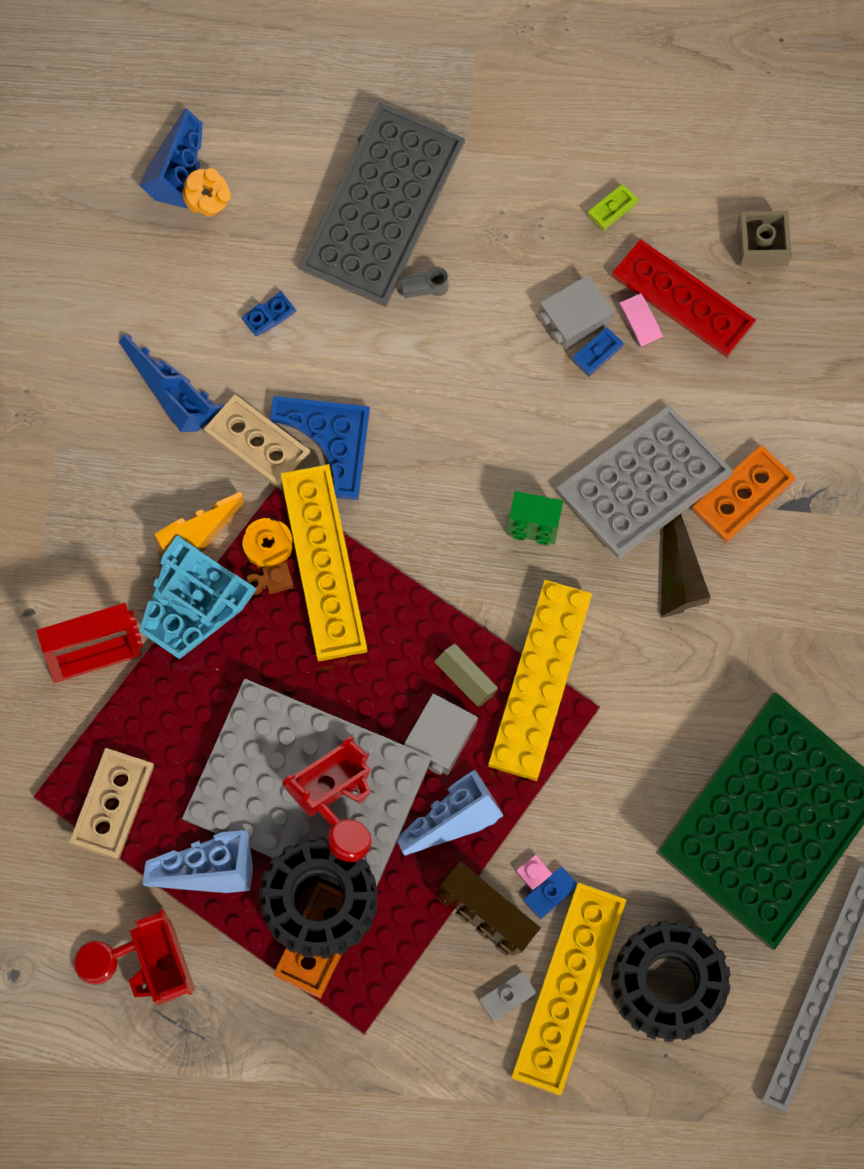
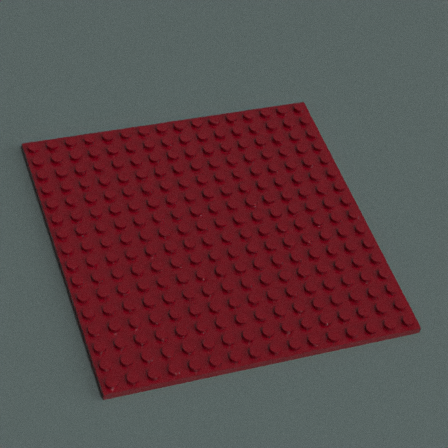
M275 487L217 561L218 564L246 582L247 576L251 574L264 575L263 569L251 563L243 550V539L248 526L256 520L270 518L271 520L284 523L292 535L285 495L278 487ZM343 532L367 652L318 661L292 535V553L285 562H287L293 588L269 594L268 588H265L260 594L252 595L242 611L181 659L154 642L33 797L75 828L105 748L153 763L154 769L119 859L143 877L146 861L174 850L177 852L192 847L191 844L198 841L202 844L214 839L215 833L184 821L182 818L244 679L402 745L405 744L433 694L478 717L477 724L448 775L444 773L439 775L432 772L429 768L427 769L399 836L417 818L428 815L432 810L431 805L436 800L441 802L449 794L447 789L473 770L480 776L503 816L483 830L408 855L403 854L396 841L377 886V913L374 916L371 929L368 933H365L358 945L351 946L347 949L348 952L342 954L321 999L303 991L358 1032L365 1035L455 911L450 905L444 906L435 898L437 894L432 891L448 869L460 861L476 875H481L595 717L600 706L569 685H565L537 781L488 767L522 653ZM264 538L261 546L271 548L274 540L269 541L267 538ZM257 582L249 583L253 587L258 586ZM454 644L498 687L494 695L482 706H477L435 663V660ZM123 774L116 776L114 779V784L119 787L126 785L128 782V777ZM110 798L105 803V808L108 810H115L119 806V800L116 798ZM100 822L96 826V832L99 834H105L110 830L108 822ZM250 849L253 865L250 891L221 893L158 887L273 971L276 970L286 947L278 943L267 928L261 912L259 898L263 874L269 869L273 858ZM311 876L302 881L295 891L294 903L296 909L303 915L318 882L343 892L342 888L316 876ZM328 910L324 914V920L332 918L337 912ZM305 957L301 961V966L306 970H311L316 965L313 957Z

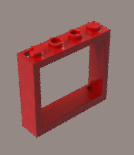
M126 603L36 630L54 683L140 657L139 648L144 647L134 611H128ZM126 630V635L56 656L55 652Z

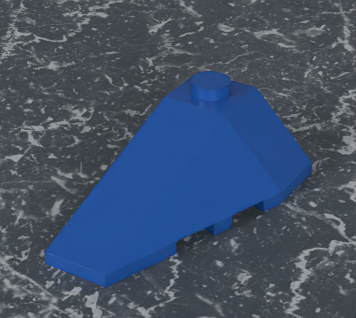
M184 109L148 165L140 183V187L155 201L186 209L189 208L183 200L182 190L184 189L186 178L192 172L200 169V163L197 162L198 150L201 149L203 123L188 109Z

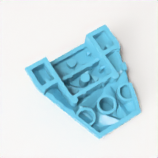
M176 536L162 556L160 575L158 579L155 578L153 585L155 591L152 600L148 601L139 632L181 659L242 611L256 591V588L225 569L179 536Z

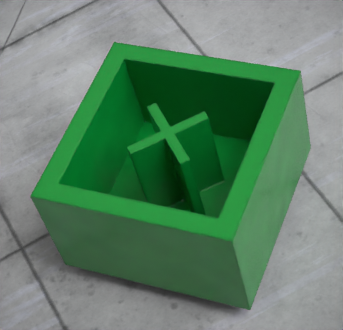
M514 491L507 535L519 541L529 539L534 540L540 545H555L563 500Z

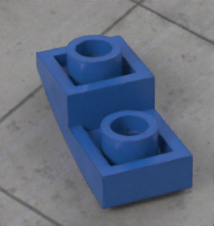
M280 291L265 304L259 303L241 318L257 337L286 320L297 310L284 293Z

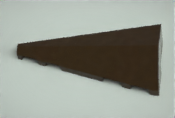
M681 514L667 523L663 529L661 618L684 613V610L708 604L711 598Z

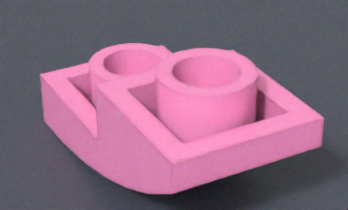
M642 294L619 303L628 325L633 330L639 347L663 337Z

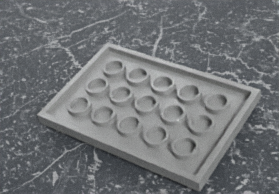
M668 405L558 486L556 493L619 560L732 476L733 470Z

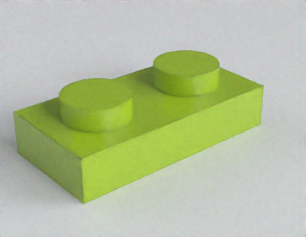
M621 184L590 209L587 216L604 232L635 207L639 199L624 184Z

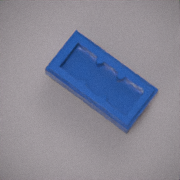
M561 866L530 893L523 902L541 920L576 889L577 882Z

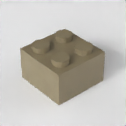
M788 211L740 212L737 223L740 267L788 266L792 254Z

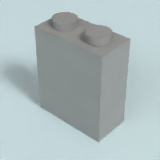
M589 275L540 302L538 317L543 325H548L551 329L554 341L557 344H561L565 350L611 324L615 312Z
M433 694L404 746L432 757L428 767L432 772L439 775L442 773L448 775L472 734L478 717Z

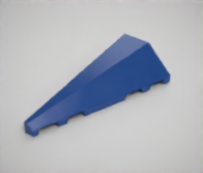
M123 335L119 342L180 432L199 431L210 423L224 407L223 404L216 405L210 401L207 392L202 391L199 393L190 384L191 381L164 360L156 361L149 355V349L146 347L140 349L131 340L132 337L130 335Z

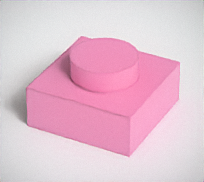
M537 855L516 870V874L532 892L552 875Z

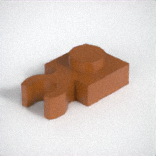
M287 562L262 568L263 576L257 574L247 576L248 583H258L253 595L260 594L265 588H268L269 594L293 588Z

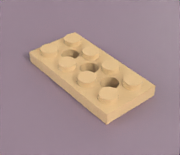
M235 394L204 428L206 435L279 489L283 487L280 473L296 471L311 454L309 449ZM235 423L245 425V429L239 433L234 432L231 428ZM254 437H261L264 443L259 447L251 445L250 441ZM273 451H279L283 454V457L279 461H273L269 458V455Z
M105 748L71 836L70 845L119 861L154 769V764ZM120 774L128 777L127 784L122 787L114 784L115 777ZM108 799H118L119 806L115 810L106 809L105 803ZM108 822L110 830L105 834H99L96 832L98 823Z

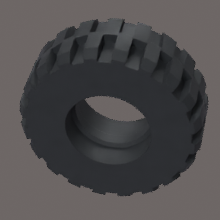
M316 837V840L308 841L307 838L299 840V844L294 846L288 845L282 849L283 853L278 857L275 856L270 862L269 869L264 872L262 886L259 891L261 912L265 924L278 943L283 944L290 952L303 954V957L306 958L315 956L326 959L330 958V955L337 953L339 955L348 952L347 949L351 946L358 945L365 933H368L371 929L374 916L377 913L378 895L376 880L367 861L361 859L356 862H346L338 859L329 850L326 837ZM315 875H325L335 879L341 886L344 894L340 911L332 918L324 921H311L304 918L298 912L294 903V895L298 885L305 879Z
M668 920L659 921L656 925L648 924L642 927L639 932L633 933L620 949L611 977V986L614 992L613 999L620 1008L619 1013L624 1020L628 1019L632 1023L631 1027L637 1032L641 1030L647 1034L646 1037L654 1040L656 1037L664 1039V1042H673L675 1039L687 1040L692 1038L693 1035L704 1032L714 1023L723 1010L727 996L730 993V968L726 966V956L723 950L717 948L715 945L717 942L711 935L707 937L702 933L703 929L694 926V928L686 926V922L677 920L676 923H669ZM673 958L688 966L693 973L695 987L692 995L686 1001L680 1004L664 1003L655 998L649 991L646 983L647 972L650 966L659 959Z

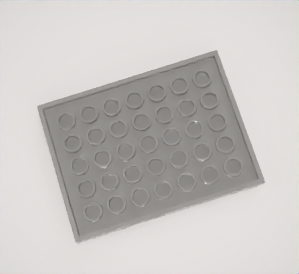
M244 679L182 819L215 834L246 830L250 849L271 858L278 857L283 853L282 849L288 845H297L299 840L307 838L308 841L316 840V837H326L327 840L332 826L319 812L309 817L286 791L282 782L289 775L297 774L339 747L345 739L353 736V741L366 753H369L368 760L365 763L371 769L366 779L371 793L360 804L343 795L328 805V807L340 821L343 819H353L361 822L369 830L372 843L368 854L363 859L369 864L376 880V886H378L432 757ZM315 875L320 879L341 887L335 879L329 876Z

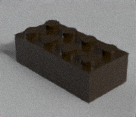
M461 861L451 866L432 890L437 894L435 898L441 904L453 907L458 918L465 923L470 921L477 927L475 931L485 939L491 938L497 943L495 947L506 956L508 954L513 956L522 953L541 929L539 925Z

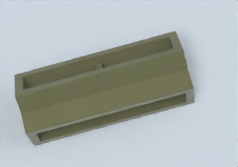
M456 644L446 649L435 660V663L477 706H482L498 689Z

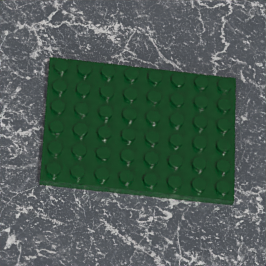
M777 692L772 693L655 853L768 948L775 950L864 826V767Z

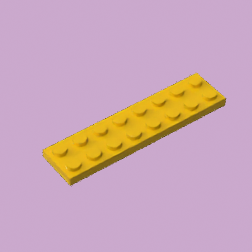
M329 465L280 473L317 660L324 661L366 653L367 646Z
M544 580L488 767L531 780H538L592 593Z
M581 883L577 884L511 1078L512 1080L561 1097L627 899Z

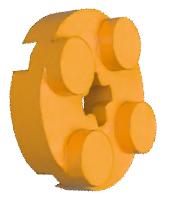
M213 168L196 170L186 178L182 197L191 211L211 217L219 214L226 207L231 198V193L226 181ZM203 188L209 190L210 197L202 195Z
M262 518L251 523L246 529L243 539V550L247 559L260 569L285 562L292 553V535L288 527L284 523L271 520L270 518ZM264 538H267L269 541L274 540L271 548L261 546Z

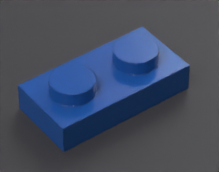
M606 327L575 354L572 361L589 377L623 347L624 343Z

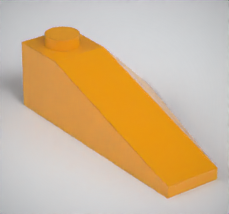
M238 492L216 502L208 512L201 509L196 511L190 520L185 522L181 518L155 533L154 536L160 555H164L176 536H179L200 552H203L244 505L242 493Z

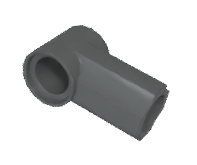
M433 267L425 273L400 277L404 299L427 294L441 296L449 289L448 274L441 267ZM435 279L443 280L440 284L433 283Z

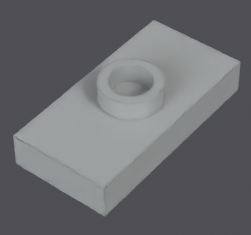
M522 971L479 999V1002L494 1023L534 997L537 992Z

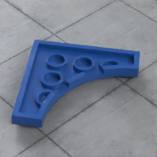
M273 396L270 421L292 427L314 441L330 464L334 478L336 498L359 500L370 406Z

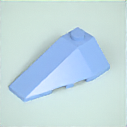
M475 770L448 788L449 794L441 802L436 800L431 805L432 810L428 815L417 818L398 837L397 842L404 855L483 830L503 816L496 801Z
M246 830L216 834L212 840L202 844L199 841L191 844V848L180 852L171 851L150 859L145 864L144 886L221 893L250 891L253 865Z

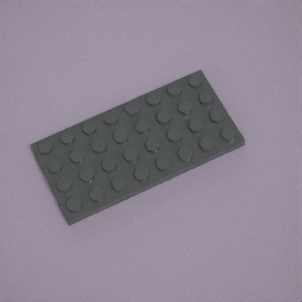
M379 102L305 253L299 270L386 307L465 144V138Z

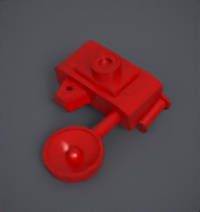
M353 736L345 739L339 747L297 774L289 775L282 782L286 791L309 817L319 812L332 826L327 836L328 848L335 857L346 862H356L363 859L368 854L372 843L371 834L366 826L353 819H343L340 821L328 807V805L343 795L360 804L371 793L366 781L371 769L365 763L368 760L369 753H366L353 741Z
M162 908L159 909L158 913L135 920L137 928L129 931L132 941L114 949L105 942L90 941L81 946L75 955L74 970L78 977L87 984L100 985L110 980L116 972L117 958L136 950L142 969L128 980L134 998L151 996L153 1002L159 1006L187 993L191 995L192 991L195 990L174 926Z

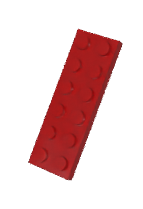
M642 239L637 242L612 272L614 279L635 294H642L645 301L726 358H728L756 322L755 318Z

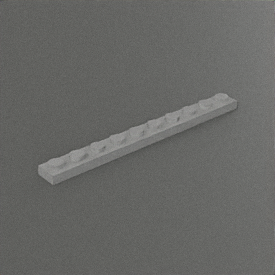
M859 867L761 1101V1103L783 1113H786L864 926L863 867Z

